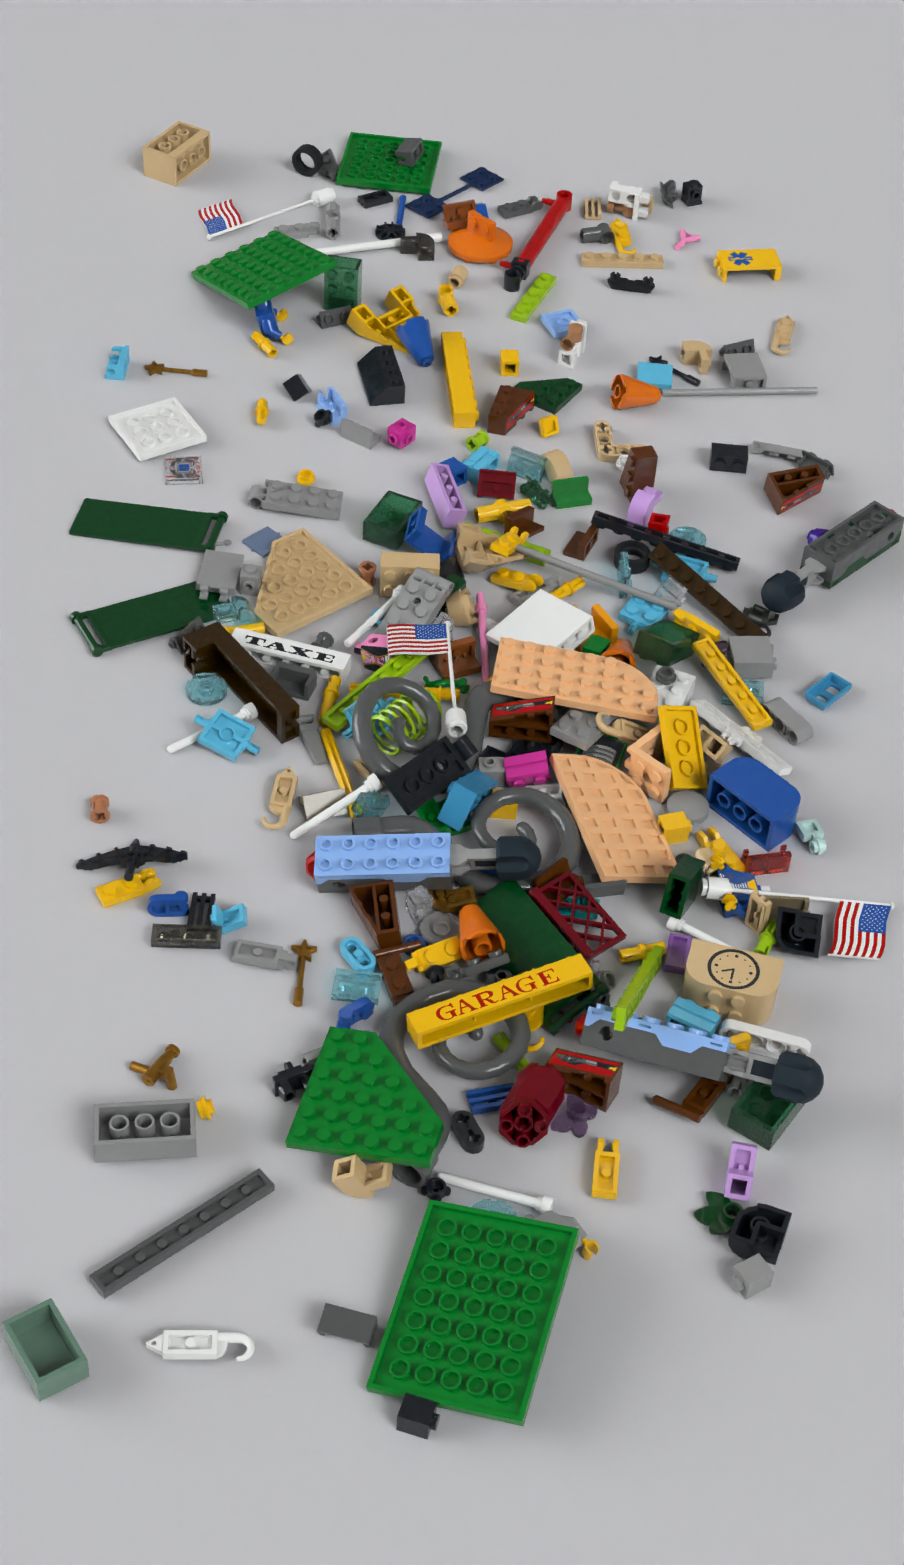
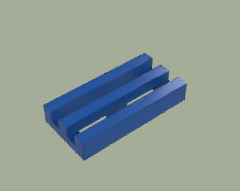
M514 1083L466 1091V1098L472 1115L499 1111L504 1100L498 1102L497 1100L506 1099Z

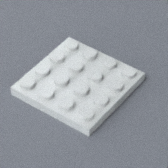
M175 397L109 416V423L139 461L148 460L149 458L165 455L166 453L207 441V435Z

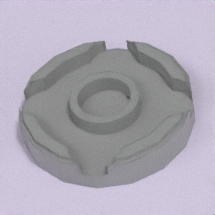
M682 790L673 793L668 798L666 811L667 813L683 811L686 818L694 825L706 820L710 806L708 800L703 795L695 791Z
M441 912L428 914L420 922L419 935L424 938L426 946L456 935L459 939V918L451 913H447V915L441 914Z

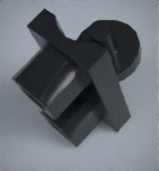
M290 1061L285 1062V1070L278 1072V1075L272 1077L274 1096H280L284 1102H288L296 1097V1090L303 1088L305 1092L314 1069L313 1063L303 1067L301 1065L293 1067Z

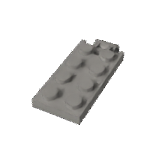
M268 479L265 481L266 487L255 485L250 490L248 504L254 509L262 507L263 509L339 521L343 492Z
M576 708L568 711L550 728V735L584 751L588 750L605 733L596 724L597 712ZM608 714L602 716L603 722L612 727L615 720L622 718Z

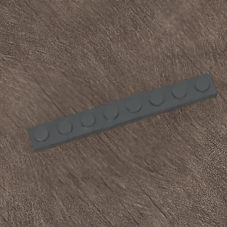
M260 1168L90 1274V1282L104 1299L275 1191L274 1183Z

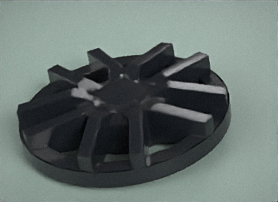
M384 222L383 225H377L375 229V235L380 240L404 238L406 233L403 225L393 224V222L391 224Z

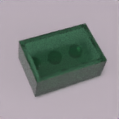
M328 255L336 259L338 266L324 272V309L330 310L351 305V309L361 305L362 259Z
M388 490L363 521V540L397 551L404 543L409 517L422 506L423 501Z
M662 619L639 630L633 653L638 654L641 659L656 662V665L670 667L693 655L692 643L698 641L700 633L668 619Z
M753 1081L731 1108L727 1126L770 1151L805 1103H791L776 1099L771 1093V1085Z

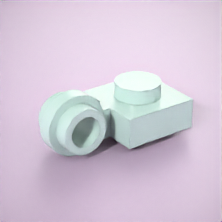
M816 819L795 823V830L803 842L810 841L809 849L812 854L820 855L826 851L827 846L823 839L824 831Z

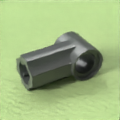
M600 223L597 227L582 228L580 230V239L582 243L601 241L604 244H608L613 241L614 233L607 223Z

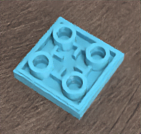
M638 362V380L657 386L661 391L662 389L672 388L673 365Z

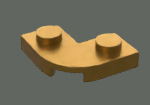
M473 885L453 890H428L432 906L443 913L459 912L464 906L469 904L478 905Z

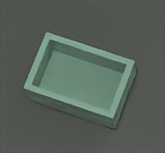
M52 1298L2 1322L5 1341L39 1401L90 1377L88 1360Z

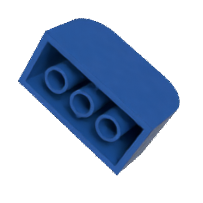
M739 757L729 761L710 774L706 799L708 800L709 808L769 852L793 834L801 797L799 791L793 785L760 761L749 757Z

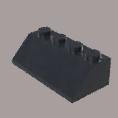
M392 345L374 347L357 362L369 405L379 406L405 403V383Z

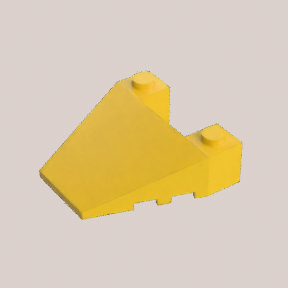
M402 285L389 290L384 305L390 311L379 317H376L365 303L351 309L346 323L357 335L383 345H392L394 349L409 353L398 338L396 329L400 324L402 326L405 325L407 319L418 317L420 311L416 309L413 297Z

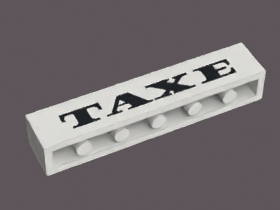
M238 627L232 633V636L261 666L274 668L278 661L317 670V679L328 681L329 676H339L341 678V685L344 684L351 670V654Z

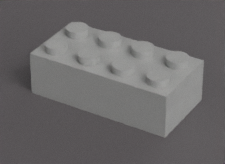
M194 1098L94 1104L95 1163L197 1157Z

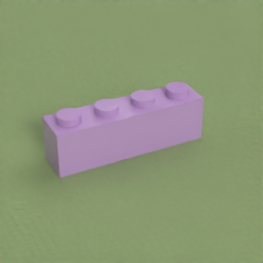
M431 463L424 481L441 525L447 529H457L458 522L463 523L467 509L449 465Z

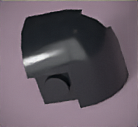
M779 906L775 927L779 946L790 954L818 959L823 915Z
M758 1203L757 1206L747 1207L744 1210L740 1209L728 1237L729 1247L742 1259H748L759 1253L766 1262L776 1265L792 1213Z

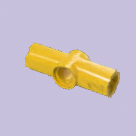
M529 498L507 502L505 499H498L492 505L474 508L475 521L477 524L497 520L500 523H505L506 516L528 505L532 507Z

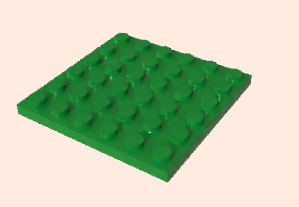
M351 132L337 174L336 184L356 186L358 188L366 187L374 190L386 189L388 191L412 192L421 195L430 194L442 142L422 140L424 153L414 167H410V165H400L398 162L401 160L405 161V159L395 155V151L405 138Z

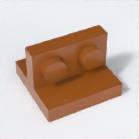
M475 200L442 205L444 219H442L443 226L448 230L467 227L468 211L472 209L476 211Z
M473 636L451 641L454 679L481 672L482 666L475 657L476 640ZM448 653L429 655L428 658L441 678L450 679Z

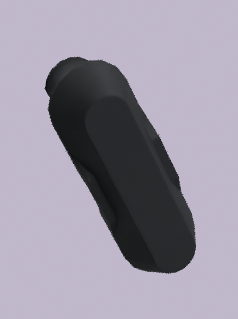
M612 272L607 280L610 288L615 290L649 294L655 287L654 279L651 276L650 278L645 276L643 280L633 281L620 277L621 274L618 272L617 274Z

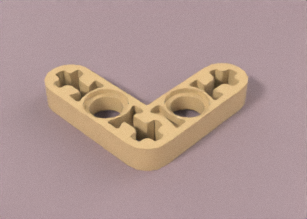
M604 420L594 423L593 434L598 459L602 462H616L619 456L623 455L620 452L629 454L631 448L646 446L643 444H613L610 424ZM599 440H606L608 442L604 443L600 442Z

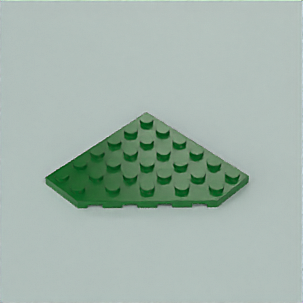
M330 1026L285 1143L287 1148L347 1157L357 1155L360 1159L431 1169L444 1126L441 1119L376 1032Z

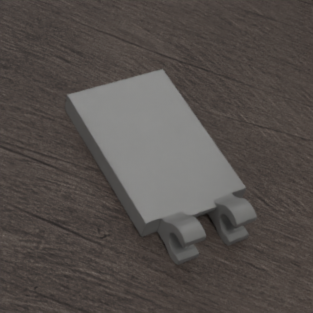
M206 549L196 581V590H200L199 599L207 600L209 592H216L220 594L219 602L227 603L228 596L235 595L244 562V555Z

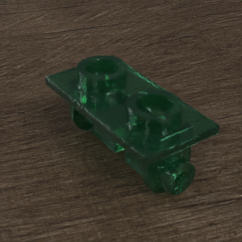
M526 476L528 482L520 485V492L529 498L539 509L547 508L548 504L553 507L552 494L547 489L543 490L536 479L532 480L529 476Z

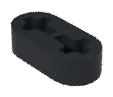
M465 1110L455 1112L452 1116L451 1127L462 1148L470 1154L481 1152L484 1148L485 1136L470 1112Z

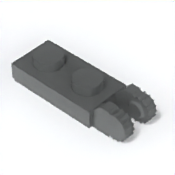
M534 195L529 196L526 200L499 205L497 211L505 219L541 210L543 203Z

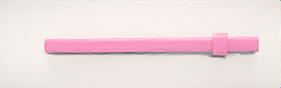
M479 592L476 594L477 604L475 605L476 615H478L482 683L490 678L488 642L486 638L487 605L484 601V594Z

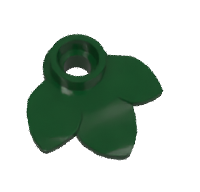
M706 1192L708 1206L696 1210L694 1217L701 1224L710 1225V1234L723 1235L728 1233L733 1226L736 1215L743 1208L740 1204L731 1202L722 1193Z

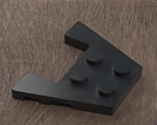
M552 736L551 743L516 740L508 752L487 745L479 757L505 758L546 750L550 765L549 758L551 753L558 754L563 747V740Z

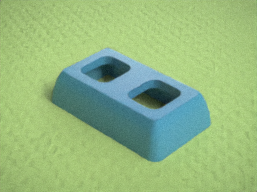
M830 672L805 691V698L809 703L824 711L849 692L852 684L837 674ZM829 687H833L840 692L832 695L826 690ZM820 696V697L824 698L825 700H827V702L824 703V702L820 701L819 699H817L816 697Z

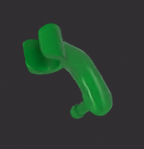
M427 676L423 677V680L426 682L424 687H451L450 679L430 682ZM462 677L459 680H454L455 687L460 689V693L466 694L469 692L470 685H466V678Z

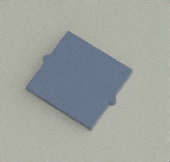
M267 526L243 539L242 543L249 547L252 552H256L264 558L270 554L272 541L282 536L279 532H275Z

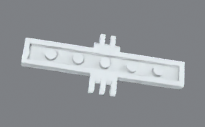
M706 699L691 701L689 706L697 707L698 717L705 719L712 728L722 732L721 739L729 745H736L741 751L750 754L753 759L760 761L779 776L790 774L793 767L761 743L763 738L754 731H751L748 726L740 727Z

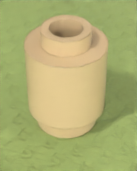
M456 265L448 276V284L453 286L454 289L462 287L469 275L467 268L462 265Z
M710 847L698 849L694 857L706 861L703 870L706 876L717 877L718 869L713 870L711 868L712 861L710 858L715 853Z

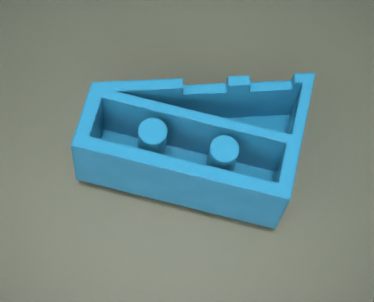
M477 769L467 773L464 777H460L455 782L452 781L447 789L449 795L437 819L460 831L465 820L467 822L471 820L472 816L470 814L480 801L492 794L493 788H496L498 781Z

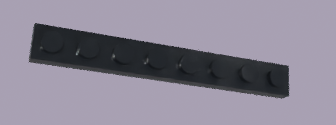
M595 510L591 523L595 524L597 528H607L613 530L615 534H625L631 536L633 540L649 542L654 547H657L662 542L673 553L679 552L687 557L698 558L709 562V565L716 564L722 566L727 571H737L741 559Z

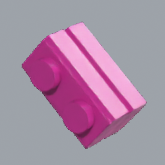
M546 750L503 758L509 787H525L526 784L531 783L542 785L551 780Z

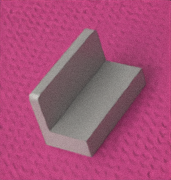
M341 419V437L370 450L381 441V435L373 432L371 429L349 419Z

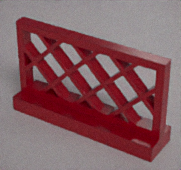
M570 870L540 888L536 886L529 891L528 896L577 954L581 953L587 964L590 963L591 959L623 941L627 936ZM568 879L573 884L574 889L561 888V883ZM547 891L556 892V900L547 899L543 893ZM560 893L573 896L572 903L559 901ZM576 897L585 898L588 906L575 904ZM558 907L571 909L570 916L561 915ZM574 910L587 912L586 920L573 917ZM590 913L599 914L602 918V923L589 920ZM573 923L585 925V932H576L572 928ZM588 926L601 928L600 936L588 934ZM604 929L614 931L617 936L615 938L604 937ZM587 940L598 941L599 947L592 951L587 945Z

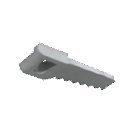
M315 715L299 716L296 719L299 723V736H302L316 765L329 764L328 756L320 737L321 734L319 733V723Z

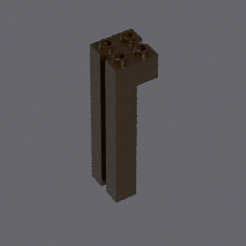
M218 621L183 636V649H188L186 654H184V667L196 680L215 673L244 705L250 702L255 705L258 712L257 718L281 744L299 736V723L296 721L299 718L298 703Z

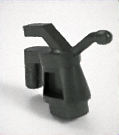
M754 604L753 608L744 607L743 614L757 626L766 629V634L769 637L772 633L768 626L777 625L779 614L775 613L774 618L769 619L770 610Z

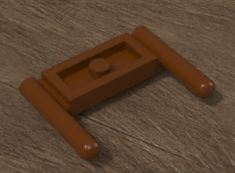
M421 940L373 951L377 967L393 1007L414 992L399 954L422 948Z
M728 1076L727 1082L701 1077L682 1101V1105L659 1095H655L652 1098V1102L657 1106L699 1124L725 1091L726 1086L730 1084L732 1077Z

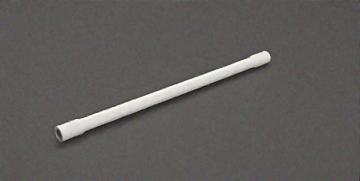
M441 232L429 233L420 236L314 249L326 255L423 243L430 244L442 242Z

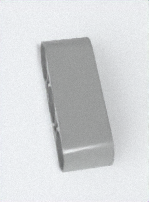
M781 697L762 704L763 708L773 719L771 726L791 745L796 746L813 738L812 726Z

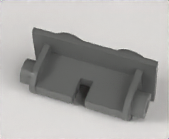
M669 180L665 184L660 182L661 200L665 205L673 208V202L678 198L676 182L674 180Z
M351 305L319 312V316L316 319L318 323H321V329L347 324Z
M754 339L723 345L719 350V355L755 353Z
M802 450L803 458H799L796 462L798 467L818 464L825 479L828 480L830 475L834 476V467L830 461L823 460L812 452Z
M198 616L195 620L190 621L176 636L171 637L168 642L169 647L172 649L178 648L181 655L187 650L183 649V636L204 627L201 617Z

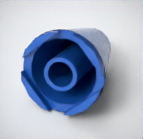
M423 316L407 319L405 325L402 326L400 324L397 327L396 334L419 366L428 367L434 361L429 320H425Z

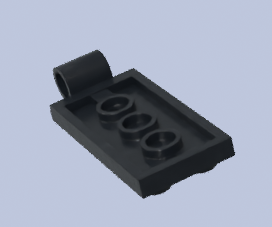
M466 734L453 744L445 735L387 776L382 782L405 813L410 815L449 787L452 781H457L460 777L471 771L465 761L476 754L478 750ZM437 763H440L443 766V769H440Z

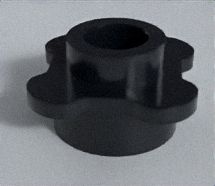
M320 409L314 414L315 426L317 428L321 425H328L331 422V411Z
M434 1177L427 1181L426 1186H422L421 1194L431 1200L441 1201L442 1198L451 1194V1188L446 1186L443 1179Z

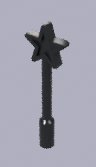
M661 355L657 358L649 357V363L668 364V361L662 360ZM673 368L674 374L695 386L700 385L701 380Z

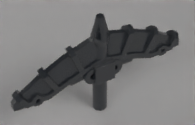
M136 838L129 847L121 849L115 847L113 851L103 854L96 853V856L87 860L80 859L79 863L76 864V869L94 870L121 864V867L126 868L124 879L132 881L135 869L145 865L146 862L177 863L188 860V854L184 850L179 852L172 850L168 846L166 848L156 847L154 844L142 846L139 843V839Z

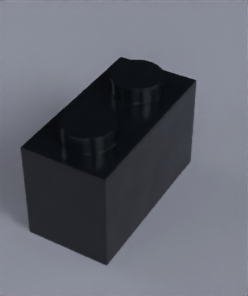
M722 443L711 444L709 470L746 474L748 446Z

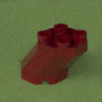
M530 1063L517 1074L516 1082L499 1109L498 1130L512 1145H517L520 1148H526L529 1145L533 1146L548 1134V1127L562 1104L565 1093V1076L553 1064L545 1063V1066H540L538 1063Z

